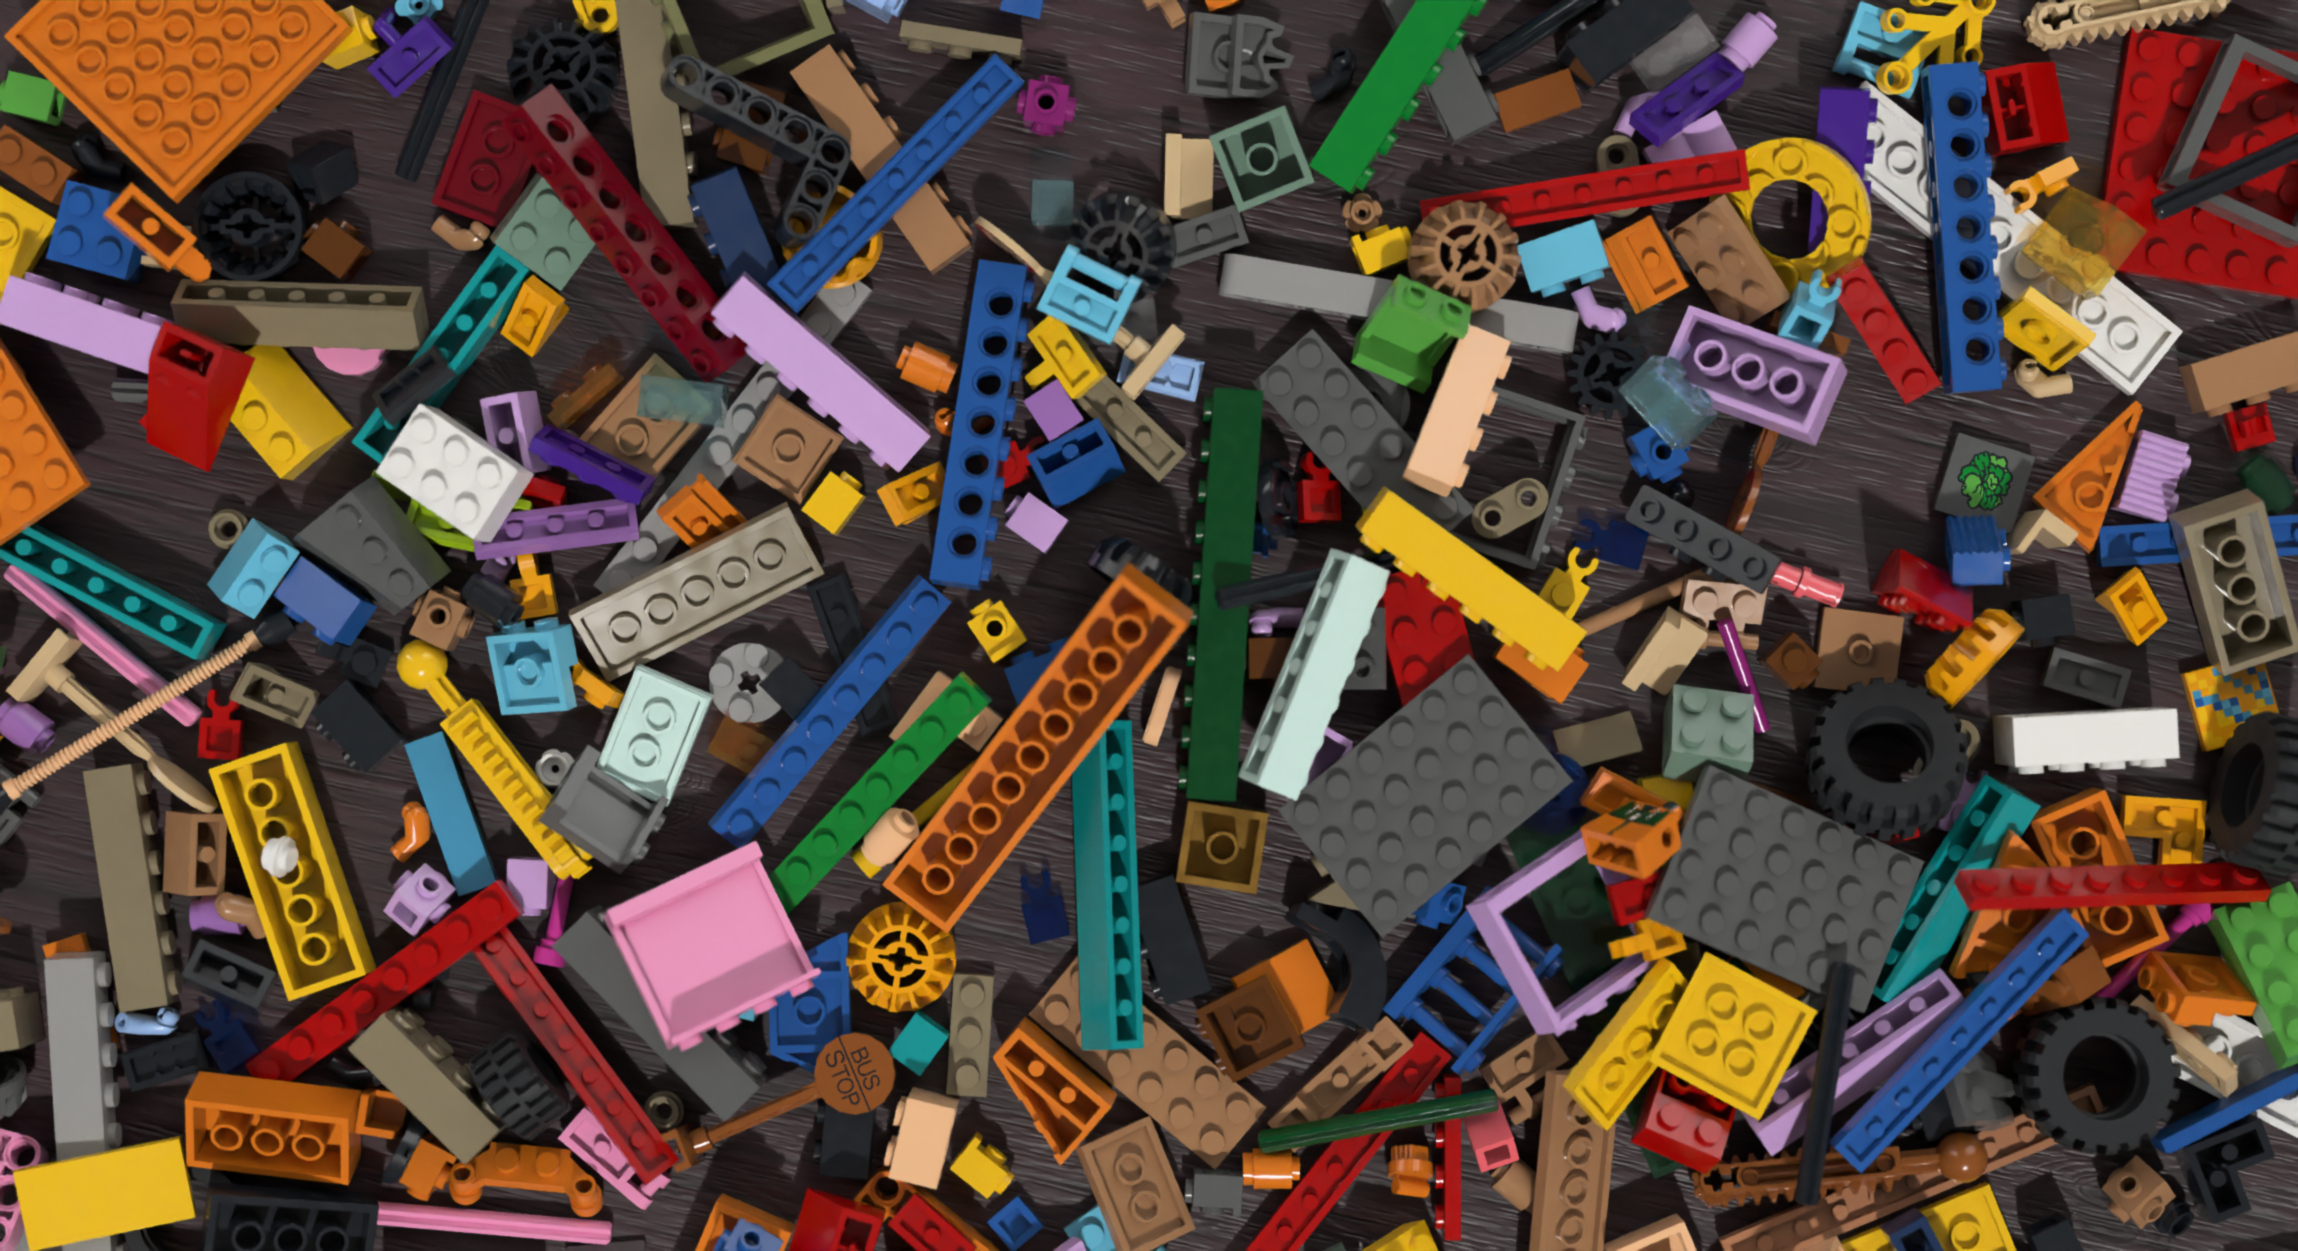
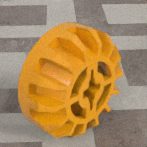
M1990 608L1984 610L1973 621L1971 628L1964 630L1924 675L1926 687L1930 689L1929 693L1935 698L1940 696L1949 704L1948 710L1953 708L2011 648L2025 631V628L2004 610Z
M897 901L875 908L859 922L849 939V956L846 957V965L849 966L853 986L866 997V1001L870 1004L888 1009L889 1012L917 1011L938 999L949 985L956 968L957 948L951 930L948 933L944 932L906 902ZM894 931H901L900 938L891 941L888 946L876 945L884 935ZM910 932L916 935L924 943L927 952L920 951L918 945L913 940L907 938V933ZM900 947L905 948V954L914 959L913 961H907L903 967L897 966V959L891 958L889 955L896 954ZM872 962L883 964L884 969L894 976L893 986L883 982L877 976ZM915 969L926 970L922 978L916 983L906 987H899L901 977L910 975Z

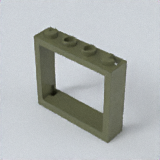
M651 0L654 7L661 5L666 20L660 23L669 44L676 43L681 55H689L701 60L676 0ZM798 0L809 28L714 68L729 76H734L834 34L822 1ZM682 73L686 83L690 82L688 76Z

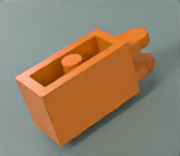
M132 183L104 213L103 218L168 273L175 267L186 277H190V280H194V282L200 283L209 279L208 277H210L209 274L212 269L211 263L208 262V259L205 260L204 255L193 247L198 238Z

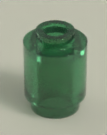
M2262 453L2253 456L2235 472L2240 479L2238 484L2242 489L2250 490L2264 501L2266 513L2272 510L2275 514H2278L2295 500L2291 494L2296 490V486L2272 458L2266 459Z

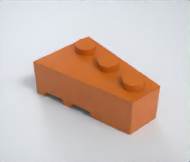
M1026 1016L1000 1044L992 1057L1019 1101L1022 1100L1034 1120L1033 1124L1038 1132L1042 1133L1054 1152L1053 1156L1060 1166L1109 1111L1117 1096L1114 1090Z

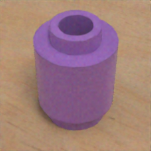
M10 697L0 706V734L29 755L37 750L43 753L55 740L57 735L53 731L55 722L28 702H20Z
M203 895L201 899L192 900L189 920L193 932H201L204 936L243 935L245 933L246 925L226 921L218 915L215 909V900L219 895Z

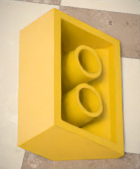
M256 345L244 352L254 357L255 360L230 421L280 479L293 481L350 432L353 427L284 347Z

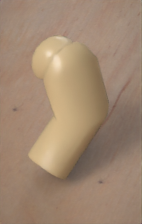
M2026 358L2021 360L2014 370L2017 384L2035 398L2073 392L2070 374L2047 377L2039 367H2036L2038 362L2034 359Z

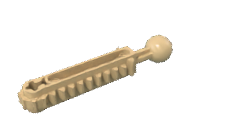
M2048 0L2034 5L2031 9L2032 12L2023 22V26L2026 27L2027 41L2029 43L2033 42L2036 46L2041 47L2042 51L2055 47L2059 50L2062 49L2067 40H2069L2072 46H2077L2082 37H2085L2088 43H2092L2098 34H2101L2104 40L2109 39L2114 30L2120 36H2124L2128 32L2129 27H2132L2136 33H2139L2145 27V24H2148L2153 30L2160 25L2161 20L2167 26H2172L2177 17H2180L2182 22L2186 23L2194 13L2199 20L2204 19L2208 12L2213 18H2216L2223 12L2231 0H2061V3H2058L2056 0ZM2058 25L2057 28L2053 30L2052 26Z

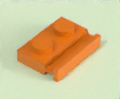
M1653 214L1603 240L1611 268L1636 314L1690 286Z
M701 472L696 475L698 480L690 487L686 484L656 510L660 518L691 549L747 521Z

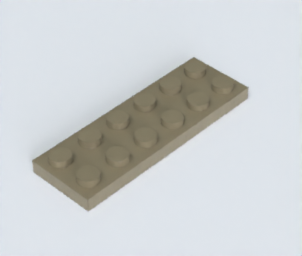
M786 501L569 610V617L606 681L610 682L634 670L638 664L644 665L825 573Z

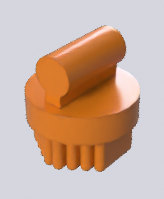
M1405 1144L1395 1145L1391 1148V1161L1387 1164V1176L1393 1179L1391 1183L1393 1194L1426 1198L1429 1195L1430 1186L1427 1179L1433 1177V1163L1429 1161L1427 1146Z

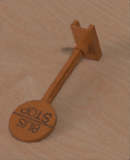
M854 1032L836 1037L826 1044L819 1054L814 1071L815 1081L712 1127L708 1128L704 1125L693 1130L691 1123H688L662 1134L663 1142L676 1139L678 1144L675 1147L678 1154L682 1153L684 1161L674 1165L676 1173L706 1160L703 1152L714 1148V1143L818 1098H823L828 1105L843 1113L856 1115L872 1111L885 1102L894 1087L896 1070L893 1056L882 1042L871 1035Z

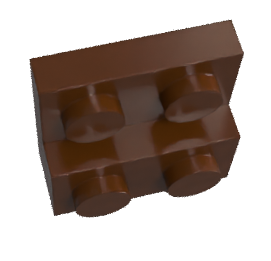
M1268 972L1238 988H1233L1207 1001L1195 1011L1198 1016L1195 1018V1024L1199 1033L1205 1040L1210 1038L1217 1052L1214 1054L1217 1067L1224 1076L1229 1074L1233 1083L1306 1046L1303 1036Z

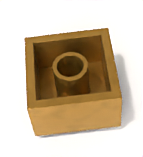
M1188 799L1176 870V882L1257 894L1269 817L1268 811Z

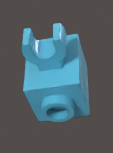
M1819 269L1812 274L1810 285L1799 280L1791 294L1792 297L1781 311L1777 336L1817 350L1834 321L1836 299L1841 293L1842 280L1837 278L1832 287L1823 288L1819 285L1823 271Z

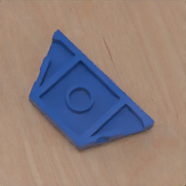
M842 932L806 951L813 968L819 967L821 974L812 980L815 987L796 997H792L790 991L775 998L778 1005L769 1009L770 1054L784 1061L795 1063L812 1074L815 1071L817 1058L825 1045L840 1035L852 1033L850 969L846 965V957L849 956V932Z

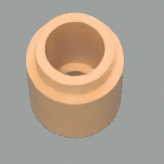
M889 808L864 835V842L861 844L863 855L872 864L879 867L894 863L918 838L920 832L917 819L906 809Z

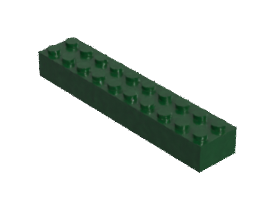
M1214 387L1212 397H1205L1203 423L1210 424V437H1202L1200 464H1208L1207 479L1199 478L1197 504L1205 505L1204 519L1196 520L1194 543L1195 545H1202L1201 560L1193 561L1192 585H1200L1199 601H1191L1190 609L1194 614L1189 625L1197 626L1196 642L1188 641L1186 666H1194L1193 682H1185L1184 707H1191L1190 723L1182 722L1181 748L1189 749L1188 763L1180 762L1178 780L1179 789H1186V798L1236 802L1249 605L1220 610L1217 607L1214 593L1222 586L1251 580L1263 391Z

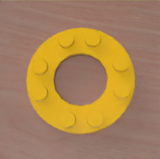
M1798 137L1775 138L1745 150L1750 190L1726 193V197L1790 295L1799 280L1810 285V278L1818 269L1823 271L1819 285L1823 288H1830L1825 277L1857 258L1863 257L1869 241L1871 207L1861 178L1843 156L1830 147L1810 139ZM1793 179L1807 183L1820 194L1827 207L1828 223L1825 239L1814 252L1805 257L1786 259L1773 255L1760 245L1753 232L1751 213L1755 199L1766 186L1775 181ZM1724 194L1710 196L1709 202L1712 203Z

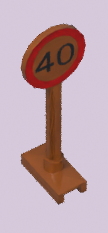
M1775 310L1772 317H1766L1762 331L1777 336L1781 312ZM1828 331L1817 350L1841 358L1846 354L1851 339ZM1764 427L1753 452L1752 468L1739 489L1725 525L1726 529L1739 536L1742 534L1755 505L1762 481V469L1771 457L1779 435L1778 432Z

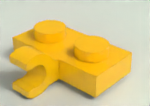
M1047 316L1027 334L1045 360L1025 376L1033 391L1037 390L1040 386L1044 388L1058 379L1071 399H1079L1107 375L1075 328Z

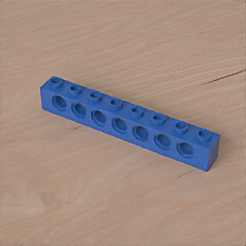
M1978 61L1929 65L1921 70L1920 74L1944 394L1994 391L2002 389V381H2005L2007 377V365L2005 358L2000 357L1999 340H2003L2004 324L2002 317L1997 316L1996 300H1999L2001 296V283L1999 276L1994 275L1993 259H1996L1998 256V242L1996 235H1991L1990 219L1994 218L1995 201L1993 195L1988 194L1987 178H1990L1992 175V160L1990 154L1985 153L1984 137H1988L1989 134L1987 113H1982L1981 97H1984L1986 93V78L1984 72H1979ZM1950 97H1957L1963 102L1965 107L1963 116H1955L1949 111L1948 100ZM1953 137L1961 138L1967 144L1968 150L1965 157H1958L1952 152L1951 141ZM1956 178H1963L1969 183L1970 195L1968 198H1961L1955 193L1954 182ZM1960 218L1967 219L1973 226V235L1970 239L1961 237L1957 232V222ZM1963 259L1971 260L1976 266V275L1973 280L1964 278L1960 272V263ZM1967 299L1973 300L1979 307V316L1975 321L1969 320L1963 313V304ZM1969 340L1977 341L1982 347V356L1977 362L1971 360L1966 354V345Z
M981 259L978 261L929 578L932 584L981 591L982 581L990 580L993 558L987 557L986 553L988 541H996L999 517L992 516L994 501H1002L1005 477L998 476L1000 461L1007 462L1009 458L1011 437H1004L1007 421L1014 422L1017 398L1011 397L1013 381L1020 382L1023 358L1017 357L1019 342L1026 343L1029 327V318H1023L1025 302L1032 303L1035 288V279L1029 278L1028 268L1024 265ZM1005 298L1013 303L1012 310L1002 316L994 314L991 311L992 304L998 299ZM992 338H1002L1007 342V347L1003 353L991 355L985 351L987 342ZM987 377H995L1000 380L1001 387L995 394L985 395L979 391L981 381ZM984 416L992 418L995 421V426L990 433L979 435L973 431V424L978 418ZM975 456L985 457L989 461L987 470L980 475H973L967 471L969 460ZM968 496H977L983 501L981 510L974 515H967L961 511V503ZM968 535L975 538L977 544L972 553L960 555L955 552L954 546L960 537Z

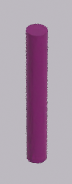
M1726 618L1720 620L1717 626L1740 691L1743 694L1754 695V730L1756 733L1765 732L1771 726L1733 619Z

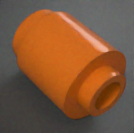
M915 341L913 348L904 346L896 368L903 370L900 378L933 393L936 390L947 393L959 364L951 361V356Z
M1252 1148V1152L1242 1153L1243 1185H1253V1189H1292V1180H1300L1299 1156H1292L1291 1149L1262 1153L1260 1148Z

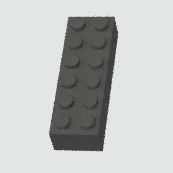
M599 905L587 911L552 947L689 1087L726 1122L769 1078L764 1072L767 1066L754 1052L749 1051L746 1054L735 1043L739 1038L731 1028L718 1033L715 1027L701 1034L704 1039L703 1042L681 1052L679 1045L668 1050L603 918L607 910L612 908L607 907L604 910Z

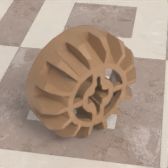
M1457 200L1433 210L1416 228L1408 248V269L1413 281L1472 306L1471 313L1493 305L1514 284L1517 269L1521 264V256L1518 255L1517 247L1519 239L1516 232H1512L1507 225V218L1502 213L1496 214L1486 208L1487 204L1482 202L1467 203L1463 202V200ZM1463 225L1475 226L1468 235L1458 237L1455 241L1446 236L1449 231ZM1487 234L1492 239L1496 250L1494 264L1485 260L1487 254L1483 241ZM1474 241L1470 248V261L1456 271L1460 264V252ZM1442 242L1449 246L1446 249L1444 255V264L1447 268V271L1444 268L1440 258V247ZM1481 266L1490 271L1485 277L1476 281L1461 280L1462 277L1473 274Z

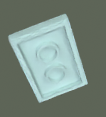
M638 664L596 767L631 791L651 801L656 802L661 795L668 799L665 807H668L714 695L642 664Z

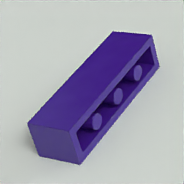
M1820 86L1816 141L1835 150L1852 165L1865 186L1870 202L1871 180H1864L1865 164H1873L1875 140L1867 139L1868 123H1876L1878 98H1870V88ZM1813 188L1808 253L1814 252L1825 239L1828 223L1827 207L1820 194Z

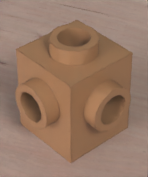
M444 586L442 591L430 589L427 595L421 594L415 604L412 615L417 618L409 634L445 651H454L459 639H466L474 625L475 617L471 616L473 610L467 606V603L461 597L462 592L448 586ZM443 611H445L446 613V619L444 622L441 617Z
M2137 1155L2123 1168L2115 1170L2109 1176L2107 1183L2101 1188L2111 1201L2106 1205L2107 1208L2122 1223L2130 1219L2140 1229L2147 1223L2157 1220L2164 1212L2165 1206L2176 1197L2166 1181Z

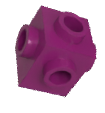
M1040 75L1039 81L1029 79L1028 90L1020 89L1017 113L1024 114V126L1030 127L1031 133L1054 136L1055 132H1065L1066 121H1074L1077 98L1070 97V86L1063 85L1062 78ZM1042 97L1054 100V105L1050 109H1042L1038 103Z

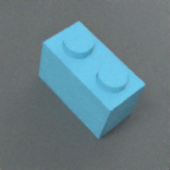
M1594 219L1517 245L1518 254L1521 256V263L1530 290L1534 294L1541 292L1543 298L1566 291L1564 283L1580 278L1582 285L1604 278L1603 270L1611 267L1597 222Z
M252 518L207 585L222 602L255 619L300 551L284 535Z

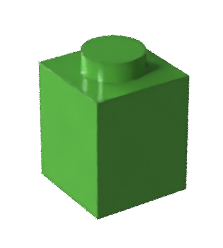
M9 71L7 80H3L0 85V111L14 117L60 127L67 97L47 79Z

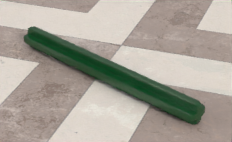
M1486 1089L1261 1130L1258 1134V1142L1262 1153H1270L1496 1112L1499 1104L1496 1091L1494 1089Z

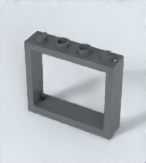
M2237 34L2223 40L2156 188L2167 192L2191 181L2188 179L2242 59L2297 84L2298 62ZM2223 194L2195 205L2286 248L2298 245V209L2289 225Z
M1493 386L1492 391L1498 393L1495 403L1566 426L1546 485L1549 496L1548 505L1545 511L1535 518L1523 555L1455 532H1451V534L1480 555L1528 571H1535L1537 564L1544 565L1546 556L1549 554L1551 543L1545 541L1549 527H1557L1563 511L1564 504L1558 503L1562 488L1569 489L1575 475L1576 466L1572 465L1571 461L1575 449L1582 450L1585 444L1588 427L1583 426L1586 416Z

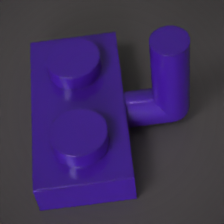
M386 7L375 20L373 27L390 47L378 56L367 67V70L396 99L454 47L455 43L427 14L401 35L393 27L399 15L394 7Z

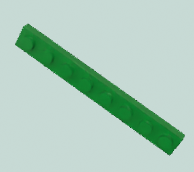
M963 671L768 876L787 916L992 701Z

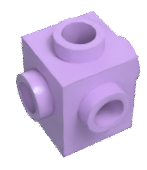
M424 863L414 874L407 870L392 887L395 893L383 912L415 937L430 921L436 925L447 915L452 908L447 902L456 888L448 882L443 874L433 870Z

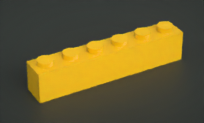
M1385 486L1382 487L1355 525L1363 533L1359 539L1361 542L1378 554L1383 548L1396 556L1393 561L1396 567L1410 577L1419 572L1429 580L1425 586L1444 601L1449 595L1462 603L1458 609L1461 613L1477 624L1483 618L1495 626L1491 632L1492 635L1509 647H1512L1516 641L1528 650L1524 657L1543 671L1549 665L1559 672L1587 633L1580 625Z

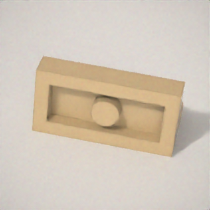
M1166 134L1164 212L1169 220H1190L1212 212L1214 149L1210 139H1182V134Z
M2047 509L2027 511L2023 513L2015 524L2012 533L2007 535L2006 547H2010L2011 555L2023 554L2034 539L2046 548L2069 547L2079 533Z
M1668 606L1626 666L1622 684L1636 691L1643 682L1662 695H1667L1673 684L1676 683L1707 639L1708 630Z

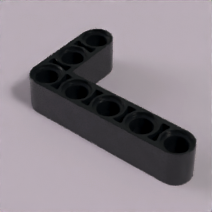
M680 55L674 58L660 78V88L665 97L800 168L775 222L774 234L777 241L786 248L796 249L805 245L818 231L849 164L852 149L848 140L841 134L695 57ZM679 71L686 74L690 79L691 85H680L675 80L673 72ZM711 91L721 92L726 97L728 105L722 106L714 102L711 97ZM748 110L760 113L764 119V125L753 123L748 116ZM785 130L795 131L800 137L801 143L793 144L788 141L785 136ZM821 149L831 150L835 154L837 162L834 164L827 162L822 156ZM805 183L814 184L819 189L820 199L812 198L808 195ZM790 218L797 219L803 224L804 234L795 233L790 228Z

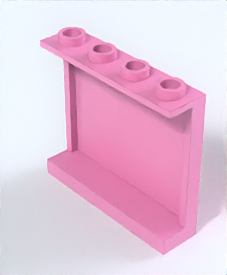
M756 841L609 909L603 917L668 1050L678 1045L681 1052L692 1048L704 1041L701 1034L715 1027L718 1033H722L740 1024L741 1021L738 1016L752 1009L755 1015H759L778 1005L775 998L789 991L792 997H796L815 987L812 980L821 974L819 967L813 968L760 861L763 854Z

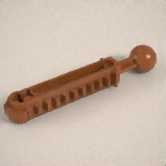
M1957 1131L1946 1135L1939 1142L1937 1148L1900 1151L1899 1146L1890 1147L1888 1145L1860 1173L1831 1145L1830 1151L1825 1157L1819 1196L1825 1198L1827 1189H1833L1837 1196H1842L1844 1187H1849L1852 1193L1856 1195L1862 1185H1866L1869 1193L1874 1194L1877 1184H1881L1886 1193H1891L1893 1182H1900L1905 1175L1941 1172L1946 1178L1954 1182L1968 1183L1978 1179L1984 1173L1988 1165V1153L1985 1145L1978 1137L1968 1132ZM1798 1148L1796 1157H1790L1786 1150H1782L1780 1159H1774L1769 1152H1765L1764 1160L1761 1161L1756 1159L1754 1153H1750L1747 1162L1742 1163L1737 1155H1733L1731 1164L1721 1159L1705 1174L1700 1171L1692 1173L1691 1180L1694 1181L1693 1195L1707 1204L1708 1208L1713 1206L1727 1208L1728 1203L1732 1199H1735L1739 1207L1744 1206L1745 1198L1748 1197L1752 1198L1755 1205H1760L1762 1196H1768L1771 1203H1776L1778 1194H1784L1788 1202L1792 1201L1796 1192L1802 1148ZM1737 1174V1188H1734L1733 1182H1727L1722 1184L1721 1191L1715 1192L1712 1185H1705L1710 1182L1711 1175H1718L1721 1182L1731 1181L1732 1175Z

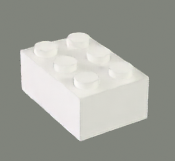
M419 403L376 470L377 474L473 540L490 543L534 476V473L440 409Z

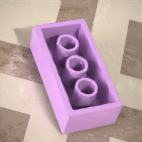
M26 272L24 279L12 275L9 276L0 302V324L148 374L149 357L163 322L167 321L175 324L174 321L144 311L141 318H138L139 309L106 298L103 299L102 305H100L101 296L65 285L63 292H61L63 283Z
M1689 305L1657 380L1668 393L1816 446L1848 371L1840 358Z

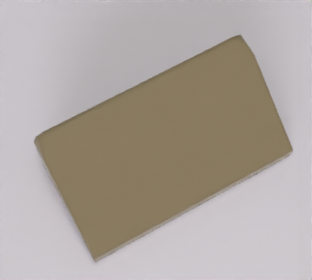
M1631 711L1552 731L1560 765L1564 771L1643 751Z

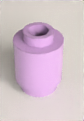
M1760 11L1756 15L1747 12L1721 42L1723 47L1718 53L1743 73L1747 67L1753 68L1778 39L1777 35L1773 32L1777 26Z

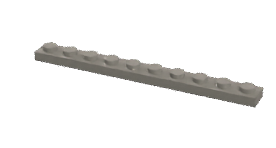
M860 280L852 285L838 289L822 288L800 319L832 346L873 291ZM768 361L763 364L638 526L640 540L627 541L593 586L602 593L666 561L682 539L660 518L656 510L686 484L690 487L697 481L696 475L700 472L720 491L739 466L732 462L731 458L774 393L776 392L789 401L798 390L797 388L795 391H792L779 381L775 376L779 371Z

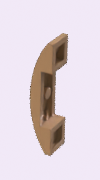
M1387 1014L1378 1020L1373 1032L1360 1034L1310 1078L1267 1121V1124L1271 1128H1278L1330 1118L1381 1071L1385 1072L1414 1046V1043ZM1300 1147L1292 1148L1293 1152L1295 1153Z

